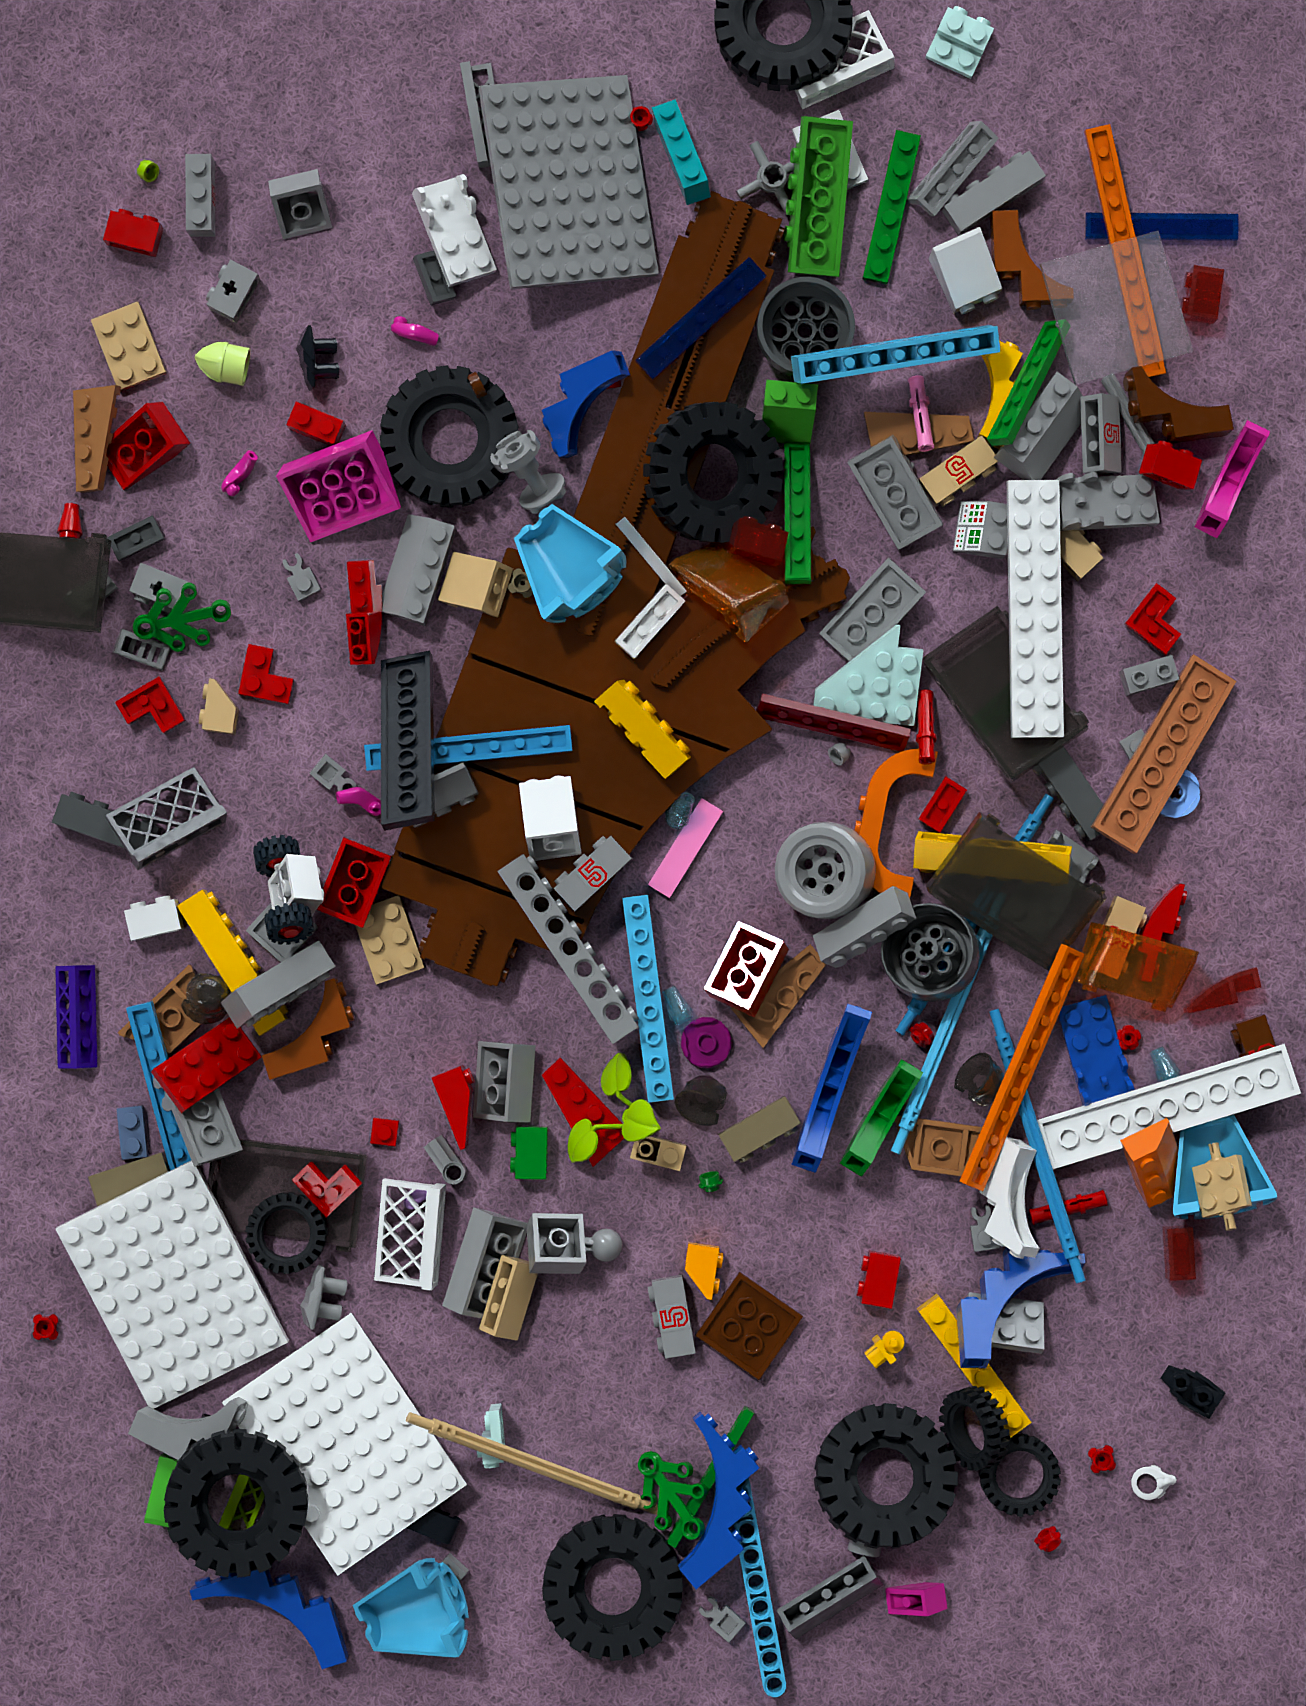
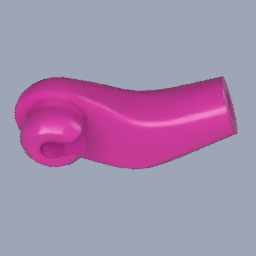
M398 316L394 318V324H391V331L393 333L432 346L437 344L439 335L436 332L418 324H407V319Z
M247 451L229 472L221 485L223 492H227L232 497L239 493L240 487L238 484L250 475L258 459L255 452Z
M353 787L336 792L338 804H358L373 816L381 814V800L364 788Z

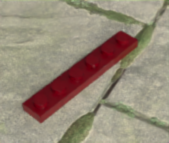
M763 693L756 708L760 716L766 720L900 752L904 751L910 737L911 729Z

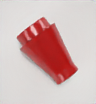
M64 504L63 514L57 529L59 540L63 542L76 543L79 542L80 536H82L80 506L78 504Z

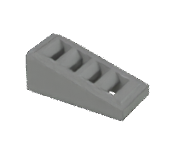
M120 629L113 653L163 670L170 646L152 639H141L135 633ZM128 636L131 637L127 652L122 649ZM139 640L142 642L136 656L132 652L136 641ZM148 643L151 645L147 659H144L142 656ZM159 647L161 651L157 663L152 662L155 650Z

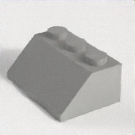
M464 763L434 775L435 814L438 817L451 812V806L460 803L461 806L475 801L474 796L479 794ZM417 824V825H413V826H414V828H416V827H419V826H421V825H423V824Z
M478 1041L473 1118L504 1122H530L536 1045Z

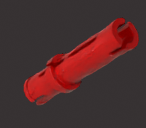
M926 689L918 692V734L916 735V742L919 747V763L929 765L935 762L934 743L937 741V735L934 733V693Z
M1104 1190L1083 1196L1077 1194L1075 1198L1063 1201L1067 1215L1079 1212L1082 1215L1086 1214L1087 1210L1108 1206ZM1049 1205L1029 1209L1033 1225L1053 1220Z

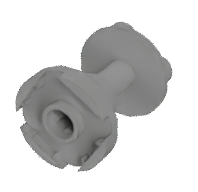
M527 430L526 434L516 431L503 438L496 445L498 451L496 454L492 453L490 459L499 472L509 473L514 471L519 479L526 480L528 485L522 491L519 503L522 508L536 514L553 500H558L565 495V479L560 473H548L541 476L537 470L539 463L535 458L541 445L539 439L531 430Z

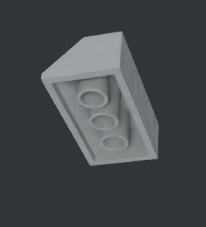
M1056 372L1032 403L1013 444L1002 445L994 458L1023 480H1041L1081 424L1080 397H1082L1078 386L1059 372Z
M407 515L382 593V613L426 626L456 533L454 525L432 518Z
M473 1207L442 1306L461 1315L482 1319L501 1255L519 1258L527 1233V1223L492 1211Z

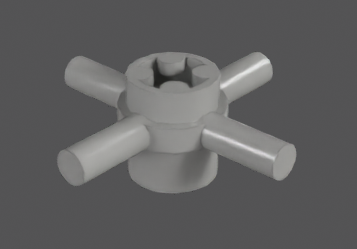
M756 141L749 145L760 165L756 180L736 190V193L740 200L760 189L767 193H775L786 214V203L789 198L783 187L787 182V175L794 171V163L789 162L782 165L778 162H769L759 141ZM767 171L772 175L777 173L780 178H777L774 184H770L765 173Z

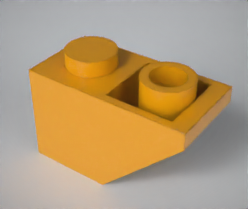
M688 1242L685 1270L706 1299L712 1300L713 1294H718L720 1279L715 1278L716 1268L722 1267L723 1253H719V1246Z

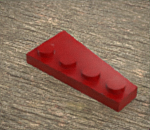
M561 1057L542 1074L571 1129L582 1119H589L592 1126L596 1124H623ZM599 1129L595 1131L598 1135V1145L595 1153L589 1158L592 1167L624 1139L622 1129Z

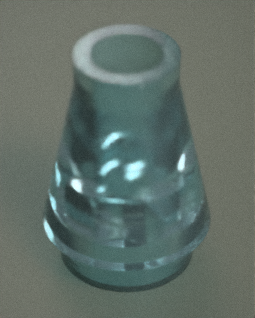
M683 792L666 810L665 820L670 827L681 829L689 823L692 807L695 802L692 794Z
M672 986L662 992L669 1020L673 1021L675 1026L681 1025L693 1018L692 1008L679 993L676 986Z
M1163 1046L1150 1052L1158 1082L1180 1076L1179 1072L1181 1070L1167 1054Z

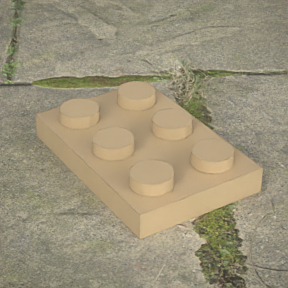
M138 301L91 319L115 384L121 386V391L167 373Z
M400 895L373 904L364 927L355 926L376 985L425 968Z

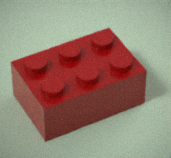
M738 921L704 990L709 997L755 1017L789 949L784 941Z

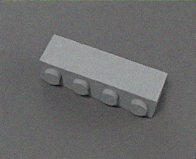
M1030 151L1023 155L1021 152H1018L1008 160V165L1003 168L1000 166L995 167L987 173L988 178L982 182L975 180L966 187L967 191L960 196L956 193L949 198L942 212L958 236L990 217L992 211L1001 210L1044 181L1046 175Z
M892 886L814 934L813 938L820 961L834 968L841 967L851 958L866 952L869 947L886 940L890 934L904 929L908 923L916 919L908 893Z

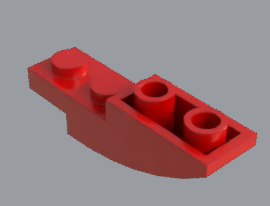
M374 560L348 561L347 570L351 613L346 614L350 665L375 664L382 627L381 584L376 585Z
M1176 884L1164 894L1149 913L1139 933L1133 951L1143 954L1137 977L1138 980L1151 982L1152 978H1156L1159 963H1156L1157 954L1162 953L1165 944V938H1162V934L1172 935L1174 930L1177 931L1180 926L1181 916L1178 915L1180 905L1184 906L1187 891H1184L1185 884Z

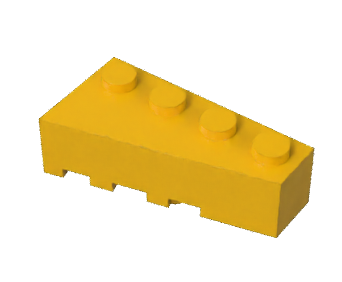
M616 681L594 702L599 708L605 705L609 710L607 713L610 720L620 728L624 727L626 729L624 732L626 737L637 748L640 746L643 749L641 751L643 756L665 779L670 777L691 758L688 754L690 749L681 739L677 741L671 735L673 729L665 720L661 722L654 715L657 712L649 701L643 702L637 694L640 691L631 681Z

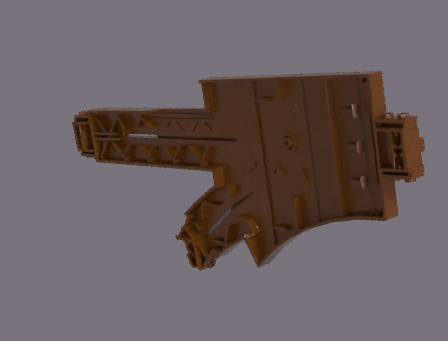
M713 191L710 192V198L696 202L694 212H697L694 222L689 221L685 235L689 237L686 238L678 235L628 369L630 376L626 377L573 516L582 524L617 545L624 552L627 564L626 568L621 569L620 574L623 576L613 592L594 609L578 618H575L574 615L565 617L566 621L562 623L547 622L541 617L534 594L525 598L523 594L511 593L507 587L498 617L482 613L468 655L436 738L570 725L573 750L571 752L468 762L522 782L531 779L546 780L554 776H570L574 801L643 826L640 831L575 807L582 854L535 861L539 867L535 872L540 880L545 877L553 888L550 895L554 901L560 899L568 911L566 912L567 914L584 919L583 925L575 922L582 932L578 935L581 941L595 909L616 874L576 911L554 890L557 886L554 881L564 871L570 874L576 868L573 863L584 853L588 857L595 851L592 846L602 836L606 839L612 836L626 853L630 855L650 827L686 790L725 759L770 733L772 728L742 696L739 690L771 658L805 633L802 620L809 623L820 617L819 613L826 609L829 612L838 610L843 607L842 603L847 598L844 593L850 580L847 570L841 568L836 559L826 563L822 557L814 555L811 549V584H790L730 624L728 619L785 582L784 537L780 536L771 540L768 547L763 538H761L730 560L684 599L685 602L634 659L614 642L655 596L661 579L616 524L626 517L665 566L678 532L671 531L663 524L666 520L664 517H657L651 507L656 503L654 498H647L644 485L650 484V477H643V464H650L651 457L645 455L649 442H656L657 437L653 435L660 424H667L669 422L667 417L675 411L684 410L685 406L695 403L727 402L758 319L760 308L774 275V270L766 267V265H772L776 252L772 251L775 241L780 243L785 228L781 227V218L770 217L768 213L754 209L750 204L742 201H732ZM699 322L702 323V327L692 351L694 342L691 341V338ZM685 357V359H689L681 384L672 408H666ZM711 444L699 448L689 461L687 476L693 491ZM814 526L811 527V543L816 533ZM507 548L502 564L513 568V571L515 569H522L525 572L518 550ZM513 571L509 580V584L512 582ZM521 581L520 584L525 585V581ZM474 656L483 657L594 699L602 695L616 681H631L640 691L637 694L643 702L649 701L657 712L654 715L660 722L665 720L672 728L729 748L730 750L723 752L671 733L677 741L681 739L690 749L688 754L691 758L670 777L665 779L641 753L643 749L640 746L637 748L626 737L624 733L626 729L624 727L620 728L610 720L607 713L609 712L608 709L604 707L599 708L596 704L476 661ZM459 763L434 765V775L450 769ZM467 767L479 793L474 796L475 801L461 806L460 803L451 806V812L440 817L435 814V821L425 823L419 827L414 828L413 825L402 827L395 846V852L392 854L381 888L438 909L437 913H431L427 927L430 928L428 937H423L418 948V951L421 952L420 958L433 960L435 964L481 980L486 985L499 986L500 982L505 983L510 970L506 968L508 959H514L519 945L515 944L516 939L549 950V948L517 900L491 891L499 892L500 889L511 892L497 871L522 854L526 858L529 857L520 787ZM403 852L435 864L434 868L437 870L400 857V854ZM452 871L483 882V887L448 874H451ZM524 875L521 877L519 885L523 890H530L534 886V879L529 875ZM545 897L536 898L534 905L537 907L534 908L538 912L545 911L549 905L548 900ZM554 918L548 923V929L552 933H559L563 928V923L558 918ZM573 940L564 942L563 952L567 955L574 954L577 950L576 942Z

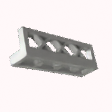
M470 61L462 62L460 67L479 168L491 166L490 160L487 159L486 153L488 146L484 142L486 133L482 131L484 120H480L479 112L482 113V109L478 107L477 103L480 95L478 93L476 96L475 88L479 90L480 86L473 81L472 73L487 70L488 80L485 85H493L494 78L491 63L471 66Z
M982 121L970 122L907 200L911 204H919L930 216H935L999 138Z

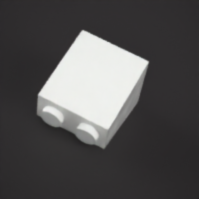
M980 227L932 248L929 261L953 314L959 311L961 315L975 309L974 305L981 301L984 304H988L998 299L997 294L1001 292L1002 286Z
M554 776L551 779H531L524 783H519L529 856L534 861L582 854L571 777Z

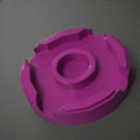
M701 1017L693 1020L685 1027L681 1036V1048L684 1056L692 1064L698 1067L711 1068L719 1065L727 1058L731 1050L732 1038L728 1028L721 1021L713 1017Z

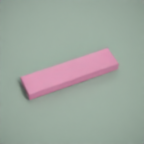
M701 798L648 884L650 887L668 898L671 897L723 811Z

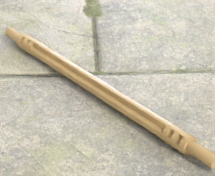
M411 1412L406 1417L407 1423L428 1430L429 1434L485 1453L631 1509L639 1508L657 1515L658 1505L650 1509L643 1508L644 1506H649L651 1502L645 1499L642 1500L639 1494L602 1482L435 1418L430 1420Z

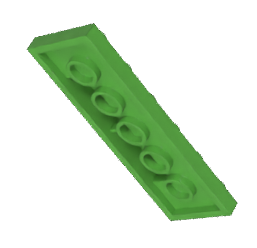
M808 116L801 117L799 143H796V148H792L790 153V162L794 163V174H790L788 178V189H792V197L786 203V215H790L789 226H785L783 239L788 241L787 247H790L789 273L839 277L853 121Z

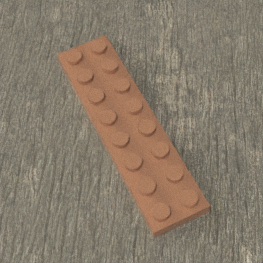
M1196 655L1190 656L1179 675V680L1173 685L1091 828L1133 854L1138 852L1236 683L1234 679Z

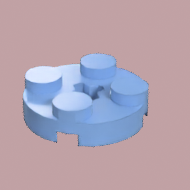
M1185 769L1176 785L1180 788L1178 792L1181 795L1180 798L1174 797L1171 799L1169 797L1160 812L1162 816L1170 818L1188 815L1197 807L1200 801L1199 782L1189 770Z

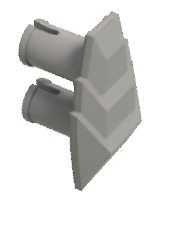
M318 1264L313 1272L304 1300L300 1305L303 1322L312 1330L315 1328L317 1318L339 1321L341 1318L342 1306L339 1304L322 1303V1293L344 1296L347 1290V1280L325 1277V1268Z

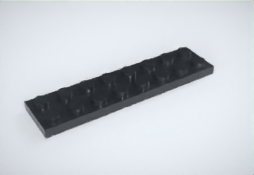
M430 650L381 660V826L384 831L435 821L433 656Z

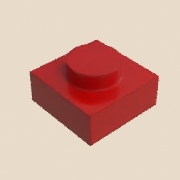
M374 1117L370 1143L396 1146L399 1120Z

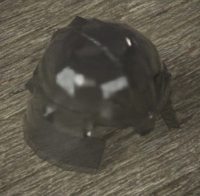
M198 973L188 983L186 999L182 1002L181 1007L192 1021L200 1024H213L222 1020L227 1014L221 1002L231 994V991L220 975Z
M977 1053L971 1056L959 1069L955 1078L954 1088L962 1093L966 1089L969 1091L968 1099L971 1102L981 1105V1107L988 1106L993 1103L1004 1078V1073L989 1054Z
M700 1075L686 1083L683 1090L676 1095L674 1103L678 1112L690 1122L703 1126H712L718 1123L719 1114L716 1112L725 1106L728 1093L726 1092V1087L717 1079L707 1075Z

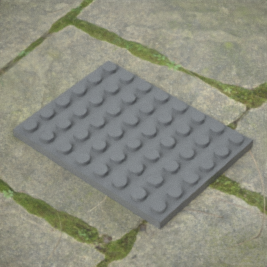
M627 75L481 85L479 87V95L510 289L657 276L659 272L636 127L630 120L633 108Z

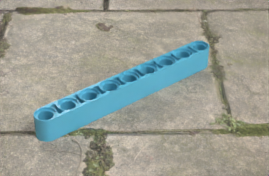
M748 1477L736 1488L739 1490L742 1487L750 1496L749 1504L752 1509L734 1523V1528L744 1539L741 1542L744 1550L739 1553L763 1689L768 1696L779 1697L785 1692L786 1680ZM742 1524H751L754 1527L753 1532L749 1535L742 1534L739 1531ZM748 1549H754L758 1552V1556L754 1560H747L744 1557V1553ZM752 1575H760L763 1578L762 1583L758 1586L751 1585L748 1580ZM763 1600L768 1605L764 1611H756L753 1608L754 1603ZM762 1626H768L772 1629V1632L769 1636L762 1637L758 1634V1630ZM766 1652H773L777 1655L776 1659L771 1663L765 1662L762 1657ZM770 1678H779L781 1684L777 1688L769 1687L767 1682Z

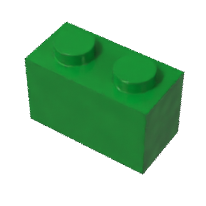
M517 1126L516 1132H511V1147H516V1157H511L510 1173H515V1179L547 1178L548 1127Z

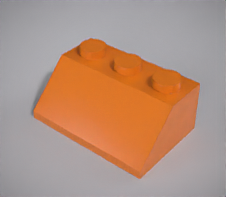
M1165 1118L1120 1140L1135 1185L1149 1208L1172 1198L1175 1192L1178 1147L1170 1122Z

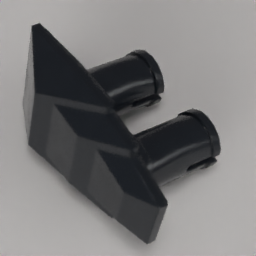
M308 325L301 333L296 351L299 355L306 386L311 391L315 387L317 379H338L339 365L338 363L316 364L315 354L337 353L336 338L314 339L312 327Z
M1168 1365L1161 1376V1379L1170 1388L1169 1392L1178 1398L1177 1401L1208 1419H1210L1226 1394L1198 1371L1194 1373L1186 1368L1180 1369Z

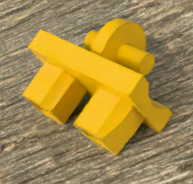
M895 1330L886 1332L882 1340L877 1334L872 1338L874 1345L864 1353L875 1368H878L886 1360L892 1364L897 1360L893 1353L900 1352L904 1347V1338L902 1334Z

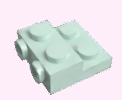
M954 6L953 9L948 7L925 58L971 79L994 28L990 27L991 22L983 17H977L975 20L967 16L968 12L961 7Z
M491 1404L489 1411H486L484 1416L486 1431H483L482 1437L505 1445L502 1404ZM477 1451V1457H482L484 1468L499 1467V1463H504L501 1459Z

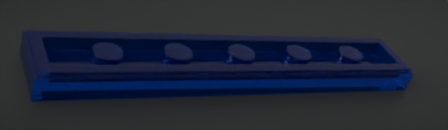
M1086 212L1085 239L1108 240L1102 213ZM1130 213L1136 240H1238V214Z
M748 257L642 353L635 362L654 380L759 285L767 275Z

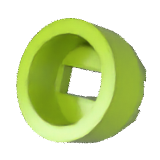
M143 160L137 168V174L144 181L153 182L159 175V166L150 160Z

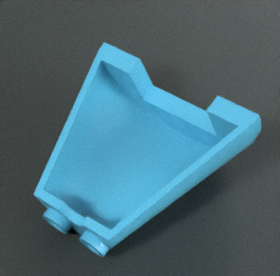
M551 504L539 513V520L536 524L524 526L519 534L514 537L541 617L547 622L562 623L566 621L565 617L574 615L575 618H578L603 602L621 581L623 576L620 572L622 568H626L627 562L624 552L617 545Z
M1235 1115L1180 1131L1173 1203L1175 1218L1188 1219L1187 1215H1194V1219H1208L1202 1218L1192 1167L1205 1164L1211 1160L1208 1144L1216 1142L1219 1143L1221 1157L1226 1158L1236 1154L1242 1155L1252 1206L1242 1208L1234 1214L1257 1209L1256 1205L1263 1201V1205H1268L1277 1199V1193ZM1217 1215V1216H1213V1217H1210V1218H1216V1217H1222V1216Z
M435 1558L417 1561L352 1605L359 1621H364L367 1624L365 1635L373 1651L456 1658L461 1655L468 1638V1630H464L465 1619L469 1618L466 1598L453 1571L445 1563L436 1562Z

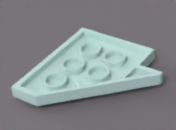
M895 625L816 687L813 706L889 724L914 726L923 649L898 647L900 625Z

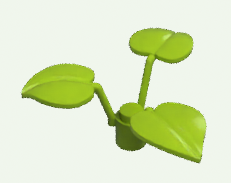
M617 1053L606 1065L601 1076L603 1092L608 1096L616 1094L617 1098L629 1106V1109H626L622 1115L623 1124H596L592 1126L589 1119H582L577 1122L570 1132L567 1146L568 1155L572 1163L586 1161L595 1153L598 1145L596 1130L622 1129V1135L627 1141L636 1142L648 1138L661 1129L649 1102L638 1099L632 1103L622 1095L621 1091L629 1088L632 1077L631 1067L624 1053Z

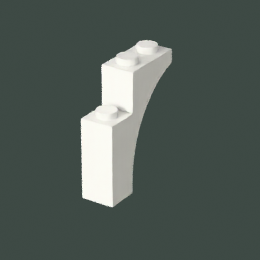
M1006 1137L984 1191H979L988 1198V1203L995 1206L984 1232L993 1237L992 1241L994 1243L1009 1248L1011 1255L1020 1259H1024V1256L1036 1258L1040 1248L1031 1235L1026 1219L1025 1187L1029 1169L1037 1150L1020 1139Z

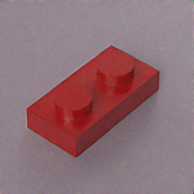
M945 776L918 820L940 833L967 789Z

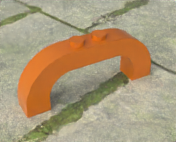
M919 749L905 750L889 757L873 773L867 786L866 795L860 796L858 810L862 811L861 821L856 820L854 830L865 839L872 850L876 866V876L872 889L878 894L895 886L907 892L909 898L911 896L914 878L898 875L886 869L878 855V844L887 796L891 785L895 780L906 775L932 778L937 751H934L935 762L929 765L919 763Z

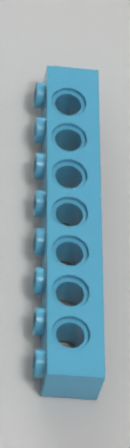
M985 325L791 356L794 382L802 384L1000 352L998 326Z
M648 895L626 897L622 899L636 1010L639 1018L638 1026L648 1102L674 1100Z

